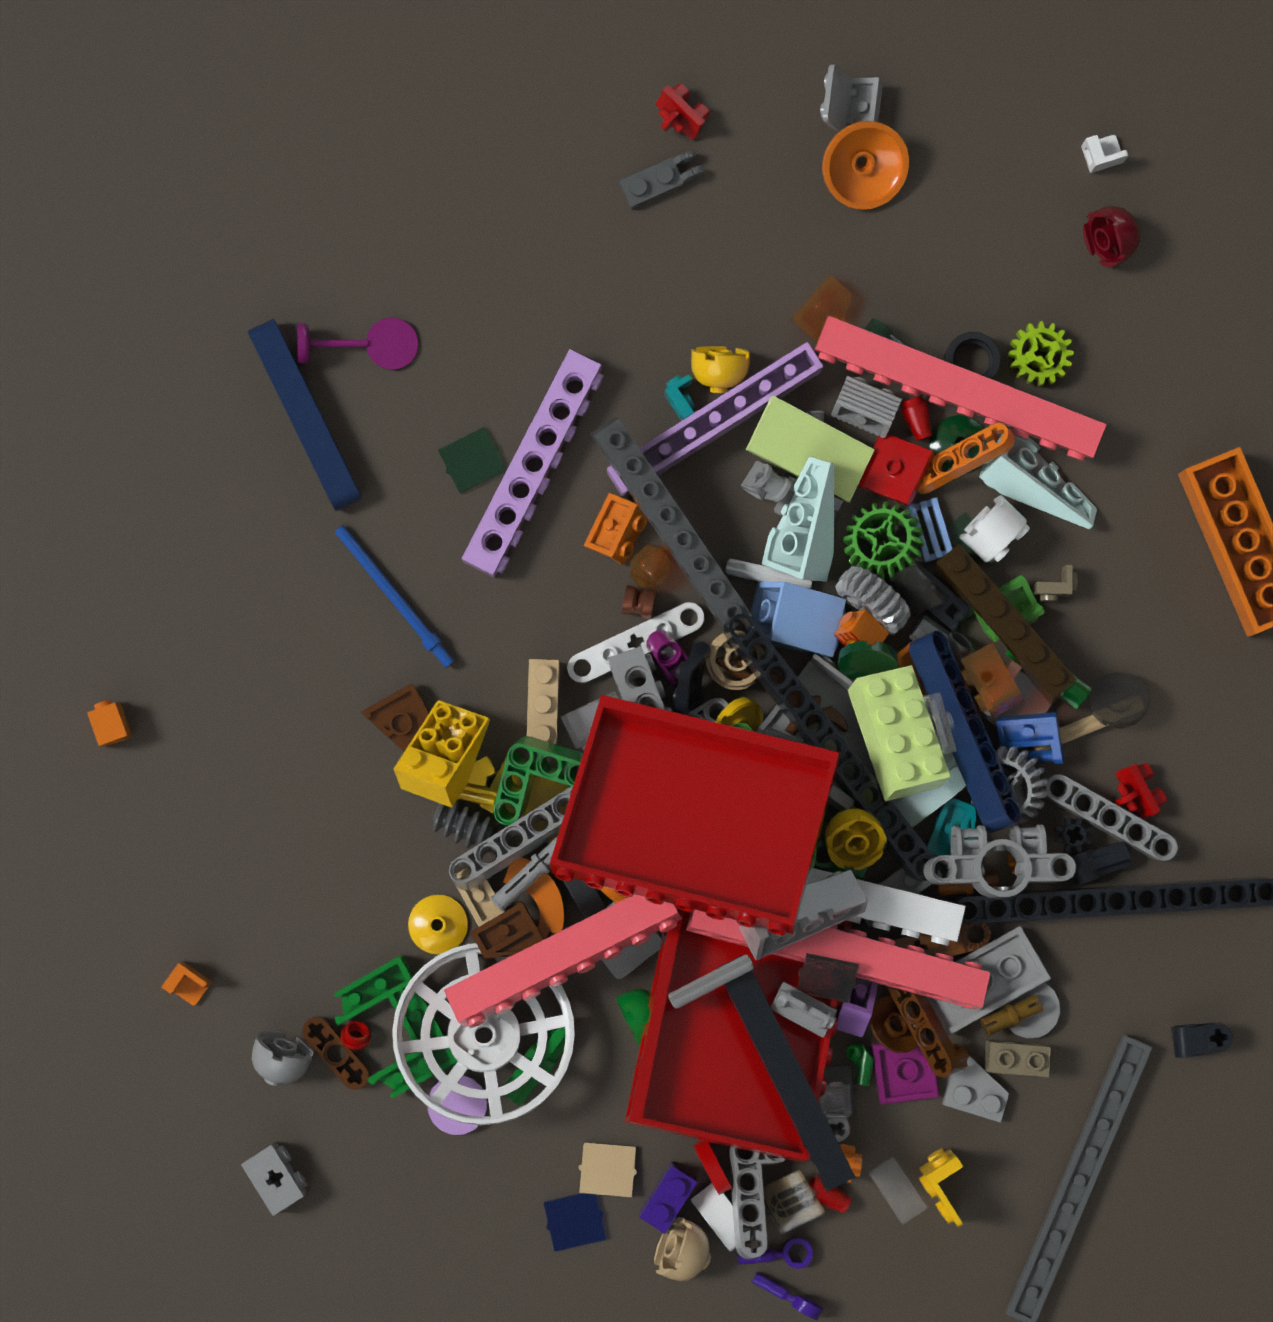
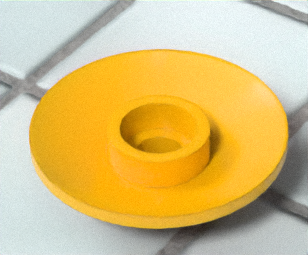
M431 895L425 897L414 906L409 916L408 928L413 942L421 950L430 954H442L458 947L463 942L468 930V919L465 910L455 899L446 895ZM435 919H439L443 923V927L439 931L432 928V922Z

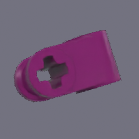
M657 630L650 634L646 646L659 665L658 668L664 677L675 688L678 679L675 677L677 668L681 662H685L689 657L667 631Z

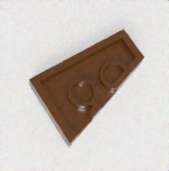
M413 683L360 712L403 752H405L429 715V711Z

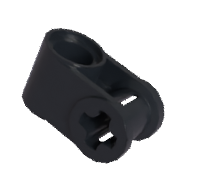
M1219 1023L1185 1024L1171 1027L1175 1058L1193 1057L1204 1053L1224 1051L1232 1043L1233 1036L1228 1027ZM1215 1029L1223 1034V1038L1218 1039V1044L1210 1040V1036L1215 1035Z

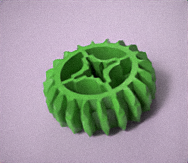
M886 501L883 503L882 509H878L877 504L873 503V511L868 512L867 509L862 508L861 513L863 517L860 518L853 515L852 520L855 526L847 525L846 527L850 535L843 538L844 543L848 545L844 551L846 555L851 556L849 558L851 566L857 565L863 569H868L872 574L877 573L878 577L882 580L885 579V574H889L891 580H895L896 571L900 570L902 575H906V565L910 567L916 566L912 557L920 558L922 555L918 548L924 546V540L919 538L923 535V530L921 527H917L919 524L917 517L910 518L911 512L909 509L901 512V506L896 503L890 510V505ZM883 522L879 528H870L875 524ZM896 524L906 530V544L902 543L900 538L895 537ZM885 537L889 539L887 544L884 542V545H879L878 543L880 539L883 540ZM862 539L873 546L871 559L861 552ZM897 554L896 557L884 561L888 555Z

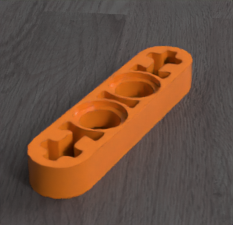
M995 423L936 454L925 474L926 476L923 478L924 482L921 483L917 492L920 494L929 493L1007 452L1015 441L1013 432L1006 425ZM1002 433L1003 435L1000 437L1001 441L997 443L996 441H998V435ZM976 445L979 446V453L974 458H968L967 454L970 448ZM953 459V467L947 472H942L944 462Z

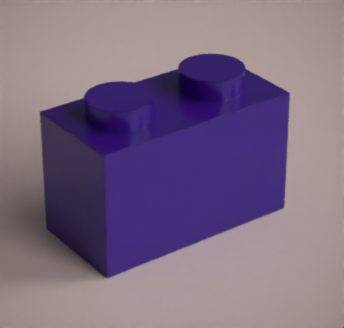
M671 1161L640 1210L639 1218L665 1234L697 1184V1178Z

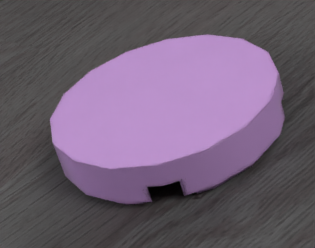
M463 1075L458 1081V1084L484 1090L472 1077ZM440 1081L431 1089L430 1097L440 1086ZM451 1091L441 1103L444 1107L464 1115L482 1117L485 1116L487 1111V1099L469 1098L454 1091ZM428 1107V1113L433 1124L448 1134L464 1135L475 1130L478 1126L446 1118Z

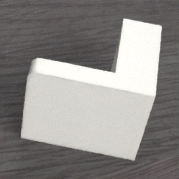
M1098 135L1086 138L1081 146L1090 173L1124 163L1129 156L1127 150L1121 151L1115 135L1101 139L1098 138Z

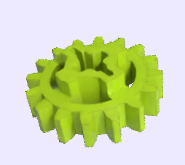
M1043 321L1038 323L1036 329L1029 323L1026 326L1027 333L1020 329L1016 333L1019 340L1013 339L1010 343L1015 348V350L1008 353V357L1015 358L1010 368L1018 367L1020 371L1016 377L1027 376L1026 384L1028 385L1034 379L1037 380L1038 387H1042L1045 379L1052 385L1056 381L1055 375L1062 378L1065 375L1062 368L1069 369L1072 365L1070 361L1066 360V358H1070L1074 354V351L1066 349L1072 341L1071 339L1063 340L1062 336L1065 331L1061 330L1056 333L1054 331V323L1048 329L1044 327ZM1042 336L1050 338L1053 342L1043 339ZM1028 340L1029 350L1022 355L1023 344ZM1039 350L1040 352L1045 351L1047 355L1044 358L1042 356L1036 357L1035 353ZM1059 353V362L1057 366L1054 368V362L1052 359L1056 354ZM1028 366L1038 369L1039 372L1031 370Z

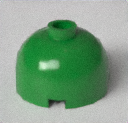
M633 989L615 997L639 1047L645 1024L649 1022L651 1012L649 1009L651 991L646 989Z

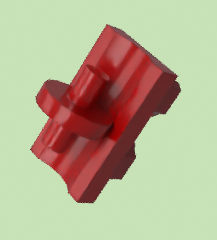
M682 83L673 88L667 85L662 89V94L655 103L660 109L658 114L664 119L661 128L666 132L673 127L678 133L684 132L691 140H694L707 120L710 110L700 103L691 108L686 103L690 97L689 90Z
M1135 763L1115 772L1120 782L1116 787L1121 794V797L1114 800L1116 805L1119 806L1125 803L1130 813L1135 811L1141 819L1161 812L1159 808L1167 801V798L1160 788L1153 789L1152 791L1149 790L1145 781L1153 777V771L1148 763L1140 765Z

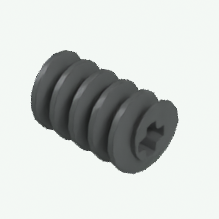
M456 801L452 808L439 804L432 818L434 832H438L444 827L443 836L446 838L455 832L454 842L459 843L465 837V848L467 849L474 843L477 846L490 838L498 822L492 828L489 827L490 817L488 816L482 822H479L480 812L478 811L469 817V806L466 805L461 811H458V801Z

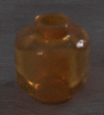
M648 544L630 560L631 571L629 574L640 587L656 588L673 571V564L670 560L672 555L661 545L657 547Z

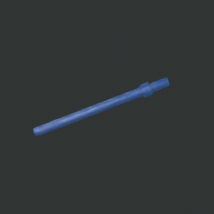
M342 525L336 529L335 534L423 640L421 644L428 652L432 651L445 668L452 665L455 661L440 644L442 640L435 632L431 633L347 528Z

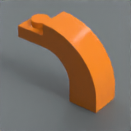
M520 857L512 862L508 867L503 883L507 884L531 860ZM549 873L547 875L543 874L526 892L533 897L538 906L540 915L538 928L544 939H546L550 932L556 934L563 930L565 906L561 891L555 880Z

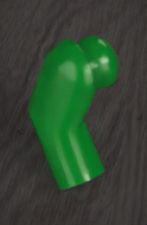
M858 1042L852 1043L846 1048V1056L858 1068L855 1083L870 1086L874 1058L864 1045Z

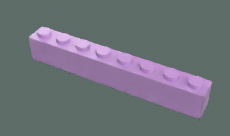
M806 342L644 444L639 449L659 476L765 409L771 396L781 399L819 375L823 365L809 343ZM612 466L608 467L607 474L622 498L629 495V491Z

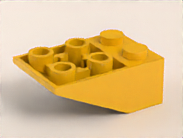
M438 700L394 767L400 788L452 808L468 783L490 719Z

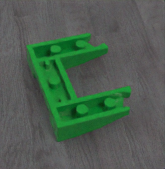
M403 955L334 993V997L342 996L343 1015L335 1016L337 1025L342 1024L387 997L396 1011L403 991L414 976ZM416 993L410 1000L403 1024L411 1040L421 1039L422 1020L429 1006ZM434 1016L431 1023L430 1038L448 1036L446 1033L444 1034ZM450 1048L432 1051L441 1070L458 1062ZM423 1052L410 1053L405 1056L407 1065L418 1084L434 1076L426 1063ZM397 1061L367 1078L368 1082L373 1086L380 1080L392 1088L394 1091L389 1096L392 1099L410 1089L402 1076Z

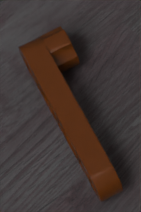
M887 986L934 1074L938 1077H947L964 1070L968 1066V1052L964 1047L952 1044L928 998ZM913 1001L919 1005V1016H916L912 1011L911 1004ZM927 1028L931 1029L935 1035L934 1043H931L926 1037ZM940 1047L941 1050L935 1051V1048Z

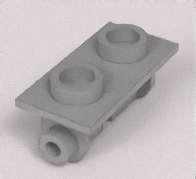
M785 982L782 983L771 1005L772 1011L824 1038L828 1028H831L836 1020L834 1016L837 1010Z

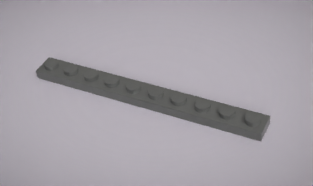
M1122 1035L1007 1305L1006 1315L1022 1322L1037 1321L1153 1047Z

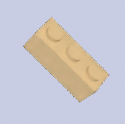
M529 659L527 736L557 745L560 661Z

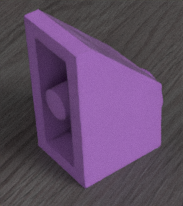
M855 977L849 981L843 988L844 994H847L850 990V993L847 995L849 997L844 1000L842 999L841 1005L837 1009V1030L863 1037L872 1016L878 983L864 979H855Z

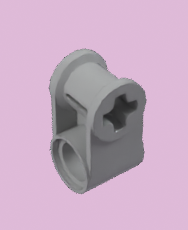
M755 461L740 486L760 500L766 499L779 502L788 493L791 481L786 477L778 476L777 472L770 465Z

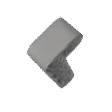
M730 1147L729 1164L736 1250L744 1259H754L763 1255L767 1249L761 1166L776 1165L785 1159L773 1158L770 1155L751 1151L750 1159L743 1160L738 1155V1148ZM742 1175H748L753 1179L754 1186L751 1191H746L740 1186ZM745 1205L753 1207L756 1212V1218L753 1222H748L743 1218L742 1209ZM757 1226V1230L751 1232V1238L753 1242L758 1243V1247L753 1249V1253H751V1248L745 1247V1242L750 1240V1231L743 1232V1228L748 1229Z

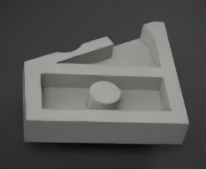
M969 1056L967 1060L968 1066L964 1070L950 1075L942 1105L1001 1123L1009 1093Z

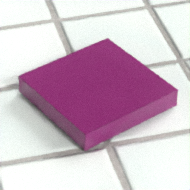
M928 1036L927 1039L932 1043V1037ZM880 1043L871 1044L880 1105L940 1097L937 1075L931 1070L919 1046L908 1053H895L886 1049Z

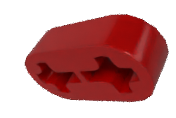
M701 1140L693 1144L718 1195L732 1189L709 1142Z

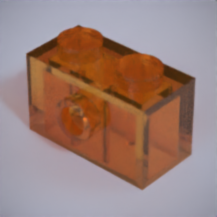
M993 642L961 659L965 667L961 674L969 687L975 685L979 692L974 697L982 712L988 710L994 718L1025 701Z

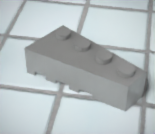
M851 870L843 873L838 871L829 875L826 879L806 885L793 934L775 935L767 931V928L757 925L754 928L740 925L739 929L755 960H758L864 913L868 900Z

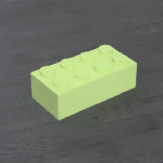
M910 665L856 678L847 691L884 800L889 801L940 788L951 776L913 666Z

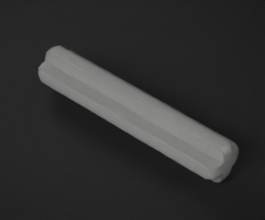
M743 955L671 992L668 995L669 1000L674 1008H680L753 970L754 965L748 955Z

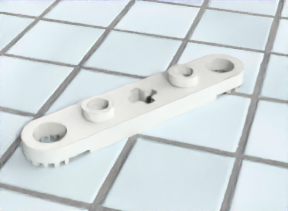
M683 603L574 655L568 662V674L572 680L578 683L589 682L611 672L608 662L609 657L634 649V647L629 649L627 645L631 642L630 636L635 635L637 638L642 637L644 639L641 646L644 654L647 655L650 652L647 649L646 642L651 633L657 630H664L676 641L697 631L703 624L704 613L700 606L695 603ZM688 609L695 611L698 616L697 622L692 626L684 625L680 619L683 611ZM586 660L589 662L591 671L588 675L581 677L575 674L574 665L577 661Z

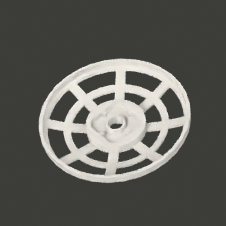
M473 943L452 948L436 956L425 964L409 981L395 1011L392 1029L393 1049L397 1065L405 1082L416 1097L430 1109L446 1118L461 1123L474 1125L500 1124L515 1120L533 1111L558 1087L567 1071L573 1053L575 1037L574 1017L569 999L562 985L556 987L549 985L561 1006L563 1015L545 1019L536 998H533L526 1002L530 1006L536 1021L519 1024L514 1013L509 1010L502 1014H496L495 1012L485 1017L486 1021L474 1028L464 1027L459 1024L450 1003L445 1000L447 996L444 989L480 972L478 954L482 953L477 944ZM466 957L468 975L450 982L437 994L423 984L425 979L441 966L455 959ZM416 993L429 1003L422 1020L421 1039L403 1041L404 1017L410 1000ZM438 1010L451 1020L448 1027V1036L430 1038L431 1023ZM482 1027L489 1028L493 1033L492 1039L488 1043L478 1042L475 1038L478 1029ZM565 1027L564 1052L559 1067L553 1076L539 1067L546 1050L547 1031ZM538 1033L537 1049L532 1061L517 1052L520 1036ZM450 1048L453 1056L458 1061L448 1075L438 1066L432 1053L433 1050ZM423 1052L429 1069L441 1082L431 1097L422 1090L414 1079L407 1065L405 1054ZM511 1062L524 1071L514 1081L498 1087L496 1070ZM467 1069L475 1072H484L486 1090L468 1088L458 1084V1081ZM531 1077L546 1086L538 1096L526 1105L514 1111L502 1113L500 1096L517 1090ZM451 1091L469 1098L488 1099L491 1116L464 1115L444 1107L441 1103Z

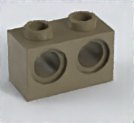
M986 1040L984 1070L988 1073L1049 1077L1051 1047L1046 1044Z

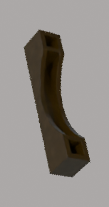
M960 544L936 562L935 571L954 593L963 599L992 629L1017 660L1030 681L1050 704H1053L1074 687L1077 680Z

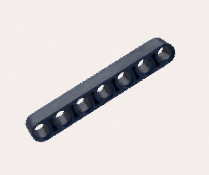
M273 318L248 330L249 337L334 510L338 511L361 500L362 496L275 319Z
M935 630L912 641L909 645L911 658L983 826L990 833H994L1017 824L1021 819L1019 806L947 638L942 632Z

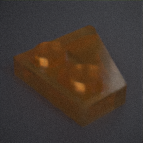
M829 275L790 320L817 344L828 316L845 322V314L849 308L852 294L834 277Z

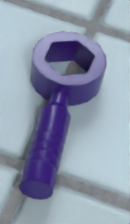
M792 1237L785 1242L781 1251L768 1249L763 1255L754 1259H744L737 1253L738 1264L771 1262L778 1258H784V1261L790 1267L800 1269L810 1263L813 1251L806 1239ZM793 1244H803L805 1246L807 1254L802 1261H792L789 1257L788 1251Z
M759 1272L756 1273L752 1280L753 1284L781 1300L786 1299L791 1302V1306L800 1313L814 1320L819 1319L823 1308L810 1299L799 1294L794 1296L789 1293L787 1288L768 1279Z

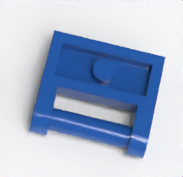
M1057 712L997 717L996 724L1000 746H1005L1009 751L1013 746L1019 748L1051 745V750L1028 751L1027 760L1030 761L1033 758H1037V763L1054 762V764H1064V749L1061 742ZM1003 764L1004 768L1013 767L1011 765Z

